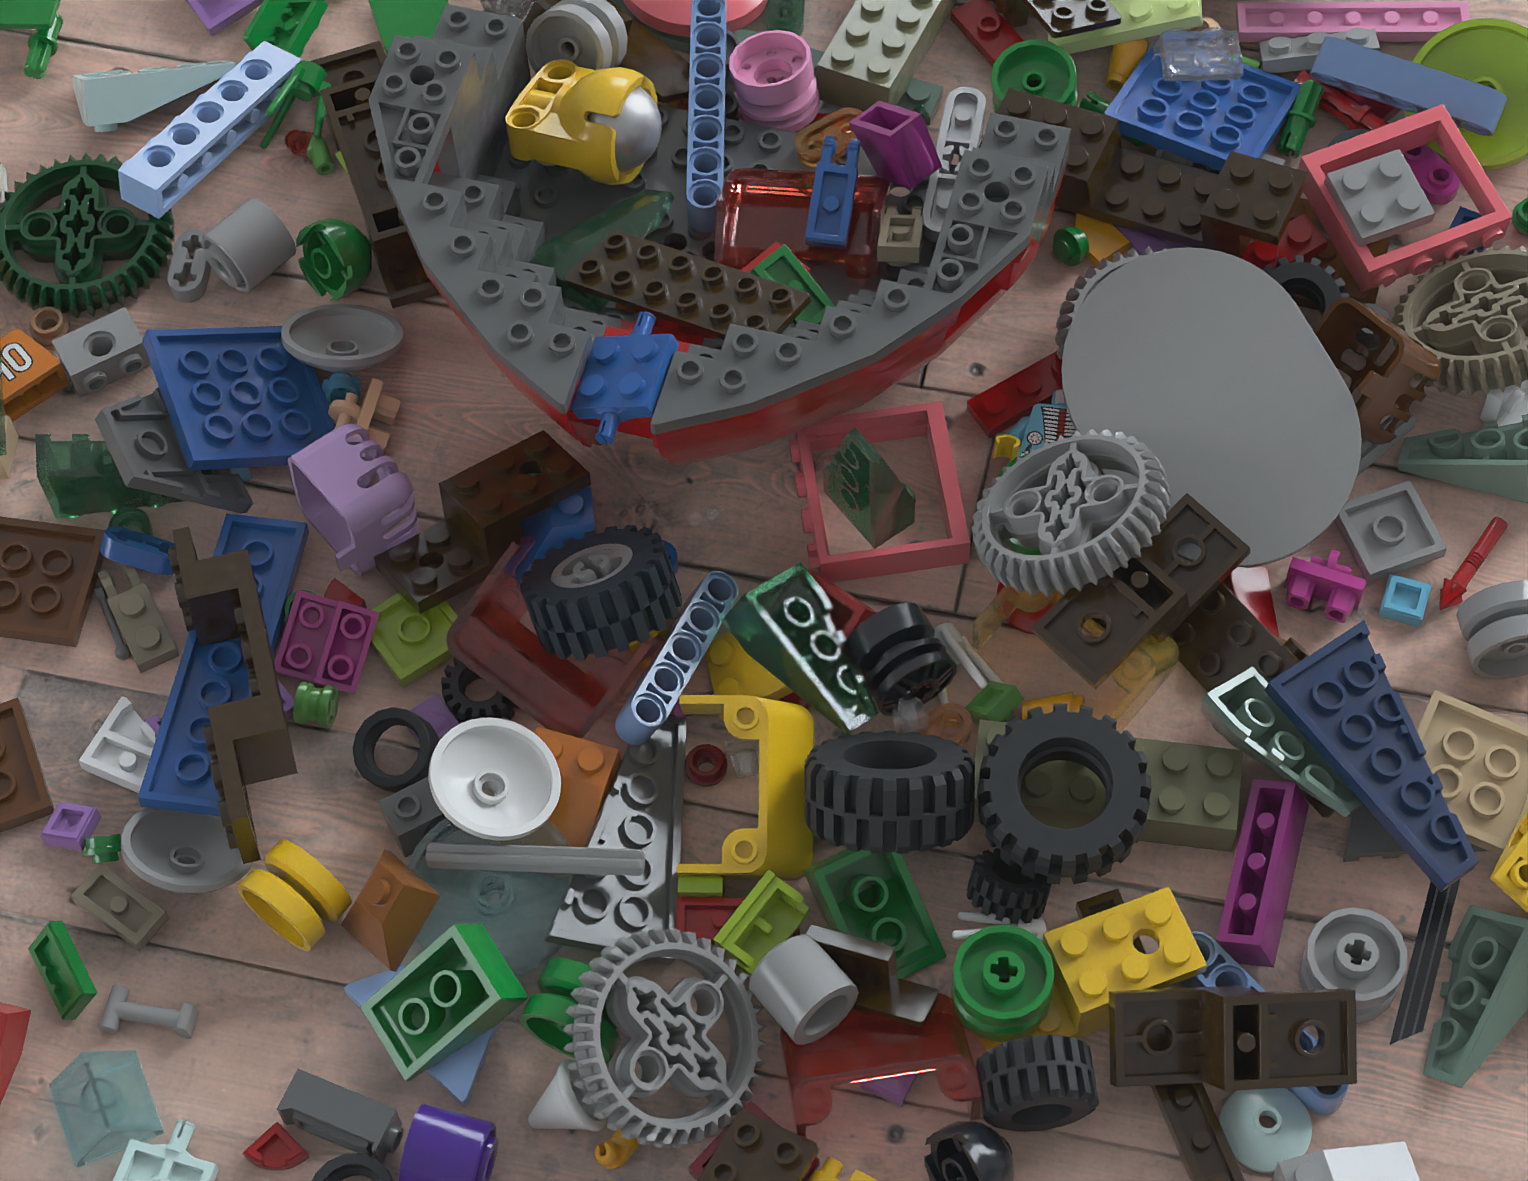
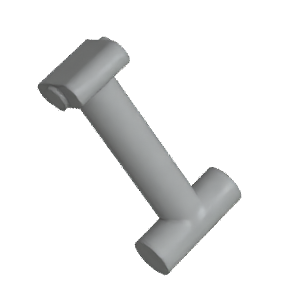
M121 985L112 986L99 1026L100 1030L112 1034L117 1033L120 1020H128L175 1028L178 1036L191 1039L199 1014L196 1006L190 1003H183L180 1011L126 1002L130 992L128 988Z

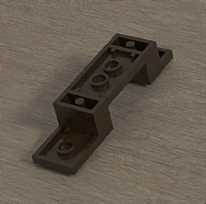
M377 41L311 60L310 62L316 63L326 71L325 82L331 84L330 88L320 90L325 109L324 115L337 152H341L365 220L377 266L390 303L394 309L440 295V293L425 273L387 185L369 105V97L386 58L381 42Z
M1011 88L1008 89L996 114L1071 128L1068 160L1055 204L1057 208L1192 248L1220 251L1241 259L1252 238L1278 246L1308 182V173L1305 171L1230 151L1218 175L1123 148L1121 145L1119 119Z
M189 526L172 530L175 547L168 548V555L177 582L174 585L179 607L182 608L187 632L195 630L200 646L239 637L242 640L240 643L245 665L249 673L248 681L252 697L207 707L211 725L203 726V732L208 752L211 754V773L215 789L218 790L220 801H217L223 828L226 830L230 850L239 848L243 864L261 860L246 785L298 773L261 599L248 550L199 560Z

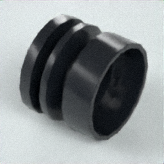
M904 602L873 614L848 636L843 645V654L856 675L865 680V690L873 697V703L878 711L885 716L907 713L926 704L942 692L957 673L956 662L946 652L944 643L938 638H934L935 629L921 607L916 603Z

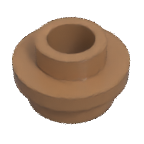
M43 307L33 314L29 330L32 338L37 343L53 345L52 340L70 332V322L66 314H62L60 310L54 307Z

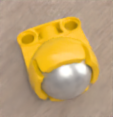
M562 59L553 60L539 70L514 101L505 117L510 152L514 158L523 161L539 160L577 169L591 180L609 185L630 183L640 173L644 163L658 146L662 130L655 87L646 76L635 70L622 67L592 70L576 66L573 62Z

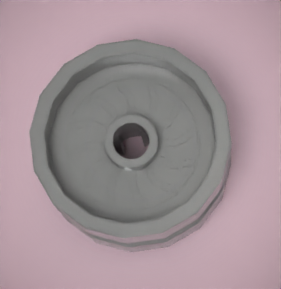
M561 0L534 19L527 32L526 51L530 65L536 74L547 63L559 59L569 60L576 66L592 70L616 68L626 54L628 36L623 19L615 7L606 0Z
M1519 580L1500 583L1468 597L1459 606L1456 615L1461 633L1465 640L1468 641L1466 651L1474 673L1487 679H1507L1527 675L1528 581Z
M1349 907L1333 911L1316 923L1308 938L1305 952L1300 962L1299 982L1302 990L1341 988L1356 990V1024L1374 1020L1390 1007L1407 970L1408 950L1401 933L1387 918L1369 909Z

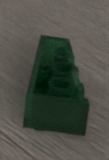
M35 434L37 478L56 519H76L86 514L101 512L119 513L125 509L145 506L158 508L167 503L185 501L126 487L105 441H90L89 434H72V441H51V434ZM218 469L201 470L203 475H218Z

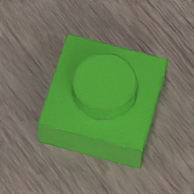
M991 681L963 711L973 723L979 724L980 719L1006 722L1012 716L1013 709L1024 698L1016 686Z

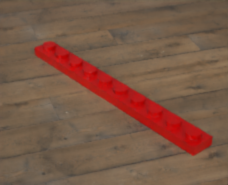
M1302 214L1288 223L1278 246L1255 240L1249 244L1242 259L1261 270L1268 264L1275 267L1277 259L1284 257L1287 258L1288 263L1294 261L1295 255L1304 256L1303 262H1306L1315 257L1318 252L1326 249L1328 241L1309 218ZM1057 351L967 400V410L988 438L1016 424L1022 417L1030 416L1034 405L1038 403L1051 404L1053 392L1062 389V360H1058Z

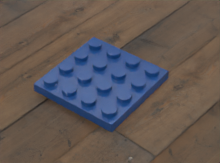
M1161 34L1103 115L1119 119L1120 135L1129 136L1150 144L1156 149L1166 150L1187 158L1191 162L1203 164L1221 171L1230 151L1262 159L1287 120V113L1293 108L1301 84Z
M282 326L146 330L142 342L189 471L289 465V457L335 429L336 423L328 414L329 406L314 367L297 360L284 348L281 342Z

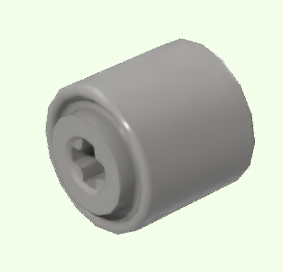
M249 198L203 235L201 240L205 257L215 273L228 285L241 292L253 290L292 258L297 251L295 242L282 221L270 208L255 198Z
M804 934L791 937L771 949L761 959L749 982L752 994L795 1044L799 1045L814 1042L835 1028L850 1012L859 993L854 983L813 937Z

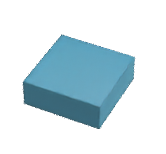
M1390 574L1378 616L1420 627L1431 585Z

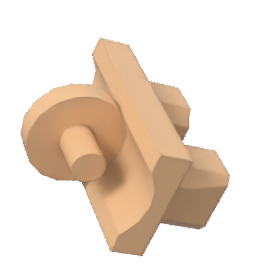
M372 378L361 407L356 404L358 396L354 393H347L345 400H334L330 404L328 414L337 422L335 429L347 423L358 424L368 432L369 439L376 441L384 452L390 433L370 426V422L373 418L392 425L401 400L381 392L384 382ZM354 434V435L351 436V437H355V436H356V437H360V438H361V436H360L359 434Z

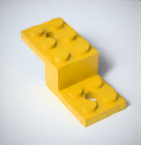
M1169 886L1043 934L1042 943L1052 957L1055 974L1052 996L1046 1018L1036 1031L1025 1037L1060 1035L1079 1039L1109 1027V991L1162 989L1206 972L1207 963ZM1144 935L1150 936L1157 942L1158 949L1151 954L1140 953L1133 946L1134 939ZM978 1037L984 1053L1005 1043Z

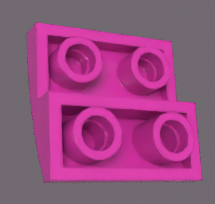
M297 589L274 663L276 673L321 686H336L340 691L355 694L379 612Z

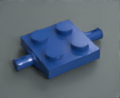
M642 312L638 313L634 330L630 335L596 337L570 409L578 419L598 418L602 420L595 435V439L601 444H613L618 426L622 421L635 417H653L674 352L678 350L679 343L672 334L650 335L656 322V317L649 312H644V314Z

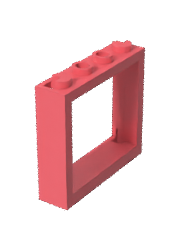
M1443 104L1302 156L1298 166V170L1308 173V182L1303 193L1361 292L1382 284L1386 288L1398 278L1411 273L1412 275L1422 274L1434 264L1444 261V259L1448 261L1458 259L1459 253L1465 256L1469 251L1480 246L1489 248L1493 245L1494 241L1505 237L1512 219V215ZM1436 141L1482 217L1374 258L1367 245L1358 246L1324 183L1326 174L1397 149L1404 153Z
M942 401L838 415L795 432L796 439L788 440L791 462H799L801 473H795L798 498L805 497L807 508L801 509L804 534L812 533L813 544L807 545L810 569H818L821 576L833 583L969 563L971 542ZM927 435L947 539L830 555L811 451Z

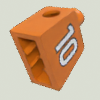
M13 329L0 337V414L9 416L13 422L70 385L61 362L21 329Z

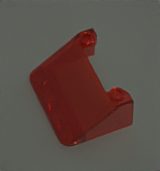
M758 168L732 170L716 199L714 262L741 270L751 262L753 257L759 256L772 244L778 242L781 246L786 244L799 260L845 263L847 276L853 279H867L871 275H878L881 261H877V245L889 201L890 181L877 176L858 175L846 250L805 245V232L816 172Z
M939 993V999L925 1026L922 1028L851 1009L846 1017L830 1032L818 1040L805 1045L795 1044L782 1027L780 1029V1044L795 1133L806 1138V1126L819 1124L829 1116L832 1109L830 1086L936 1070L941 1092L953 1101L966 1102L970 1121L979 1120L982 1096L977 1071L963 1024L954 1011L952 998L945 994Z

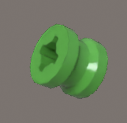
M302 681L298 686L294 700L293 717L295 723L307 724L309 721L317 722L320 727L331 728L338 710V688L326 685L323 689L315 688L313 683Z

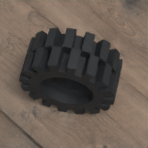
M480 648V655L474 656L473 649L465 651L467 659L463 660L458 654L453 658L455 667L447 664L444 669L446 677L441 678L442 694L446 706L459 724L477 718L503 719L502 717L505 716L511 720L514 717L513 707L519 709L521 703L519 697L521 696V688L516 668H513L512 661L508 657L503 660L501 652L494 650L492 656H489L488 648ZM477 679H492L498 685L496 694L487 700L473 701L465 695L467 685Z
M994 848L993 853L990 850H985L982 852V855L978 854L975 858L966 890L968 900H972L971 905L975 909L982 907L981 913L989 916L991 913L995 914V920L1003 922L1004 917L1009 918L1011 924H1018L1020 918L1025 924L1031 923L1032 918L1039 919L1041 914L1044 913L1052 884L1047 883V876L1036 873L1035 878L1031 879L1021 874L1022 866L1016 862L1012 866L1005 863L1000 858L1001 850L999 848Z

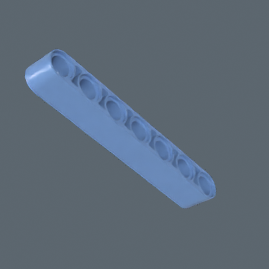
M692 0L686 205L688 224L692 229L704 233L718 229L723 220L727 40L726 0Z

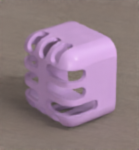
M347 423L341 425L288 458L299 507L310 524L337 553L335 554L337 568L340 571L349 567L357 576H361L376 566L374 556L418 534L419 522L417 520L412 483L405 473L398 471V466L391 457L384 456L381 446L376 441L370 440L368 432L358 424ZM354 434H359V435L361 436V438H360V437H356V436H355V437H350V436H352V435H354ZM377 472L379 476V482L370 487L376 478ZM409 515L407 521L384 535L386 530Z

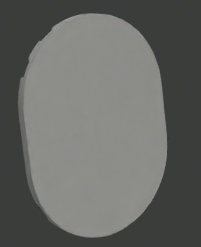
M1204 248L1167 249L1141 256L1116 269L1090 292L1079 307L1070 325L1062 356V390L1071 422L1076 431L1081 435H1085L1091 429H1094L1099 435L1103 430L1108 429L1112 434L1122 431L1126 437L1134 436L1138 442H1144L1153 451L1154 455L1158 457L1167 475L1166 480L1170 487L1171 496L1169 497L1170 508L1166 513L1186 493L1192 496L1250 547L1251 553L1236 568H1253L1283 560L1311 544L1326 531L1344 507L1358 474L1362 443L1357 408L1345 381L1299 307L1277 281L1255 265L1224 252ZM1099 469L1102 475L1119 476L1125 485L1139 483V478L1124 471ZM1192 543L1182 545L1177 551L1178 556L1190 562L1198 559L1201 554V549Z

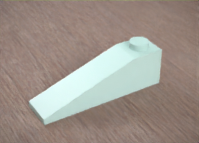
M226 60L177 65L176 69L148 67L140 69L138 73L133 74L130 71L122 70L71 75L83 124L89 127L94 126L95 132H108L118 130L117 123L129 122L221 78L222 75L229 73L236 66V62Z

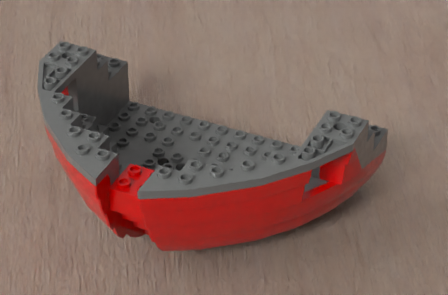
M446 4L432 38L414 35V38L395 35L369 97V105L387 185L427 277L514 387L583 446L591 448L592 444L596 446L603 445L595 439L602 420L598 418L578 419L570 409L596 337L630 335L634 330L638 313L616 309L615 302L568 287L564 278L611 231L619 230L637 237L646 238L649 241L664 246L669 244L684 246L685 249L681 251L706 259L704 255L707 252L722 254L724 257L713 262L738 270L745 267L743 263L746 260L753 261L772 244L778 242L781 246L786 244L795 257L811 269V277L836 306V308L826 307L820 324L797 320L796 327H787L783 335L730 324L725 340L676 323L656 318L650 335L672 334L679 343L678 350L674 352L653 417H635L622 421L618 426L617 432L652 439L654 447L658 449L661 457L668 460L669 464L675 467L754 449L853 410L869 402L940 356L1015 284L1035 259L1037 249L1040 247L1051 222L1068 160L1071 128L990 113L981 147H973L972 151L964 150L937 243L930 241L923 234L919 263L898 267L889 265L887 262L877 261V245L882 216L886 214L887 205L897 206L898 215H910L913 206L922 207L923 212L930 177L912 189L907 188L910 193L906 196H894L890 191L893 188L904 186L879 178L861 146L857 166L858 179L846 250L805 245V232L817 162H821L825 138L725 118L723 220L718 229L706 233L692 229L687 221V110L657 105L662 127L658 146L644 163L640 173L630 183L609 185L591 180L577 169L560 165L545 166L536 160L523 161L514 158L510 152L505 117L517 99L518 94L523 91L531 80L523 22L519 18ZM835 141L836 153L833 156L832 164L846 166L847 146L849 143ZM950 164L949 174L955 175V167L957 165Z

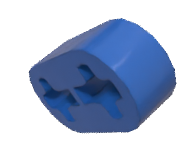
M109 527L105 530L100 552L106 558L156 574L173 575L168 548L175 547V543L123 527Z

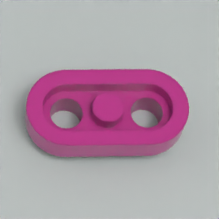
M1425 144L1402 153L1431 204L1443 205L1455 198L1460 180L1453 168L1436 152ZM1435 178H1441L1443 181H1438Z

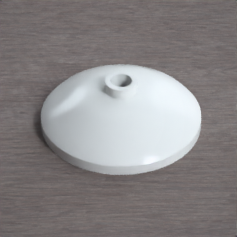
M477 718L455 726L441 738L429 764L430 790L439 809L457 827L483 839L513 840L533 833L549 819L557 805L561 792L559 767L549 747L529 729L505 719ZM482 789L491 790L495 796L486 795L482 792Z

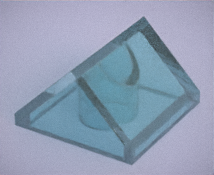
M136 1050L81 1052L49 1084L74 1164L77 1168L126 1149L130 1139L143 1142L164 1133Z

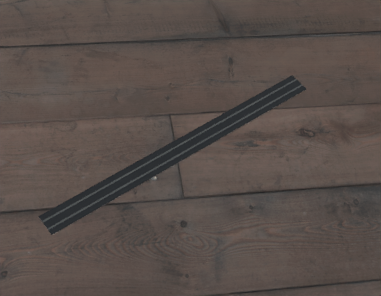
M1460 879L1442 892L1430 881L1389 1046L1423 1033Z

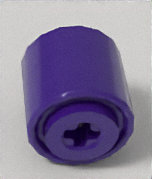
M422 1104L413 1118L400 1162L399 1181H489L498 1151L496 1125L483 1119Z

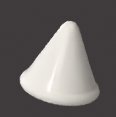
M565 1060L559 1065L556 1075L528 1117L530 1127L534 1129H587L593 1132L600 1131L605 1127L607 1118L599 1119L593 1116L598 1103L586 1104L582 1102L588 1089L586 1087L577 1088L573 1085L581 1077L579 1070L567 1068L569 1063L574 1060Z

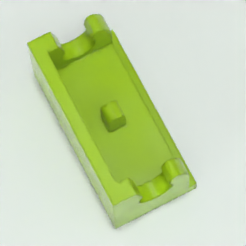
M768 869L715 936V947L725 948L724 959L732 958L733 960H738L736 967L751 977L761 959L776 945L790 939L808 916L810 908L802 902L805 897Z

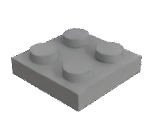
M1400 149L1326 174L1324 183L1359 247L1433 221L1435 211Z
M1410 480L1347 501L1335 519L1367 583L1444 557L1447 550Z

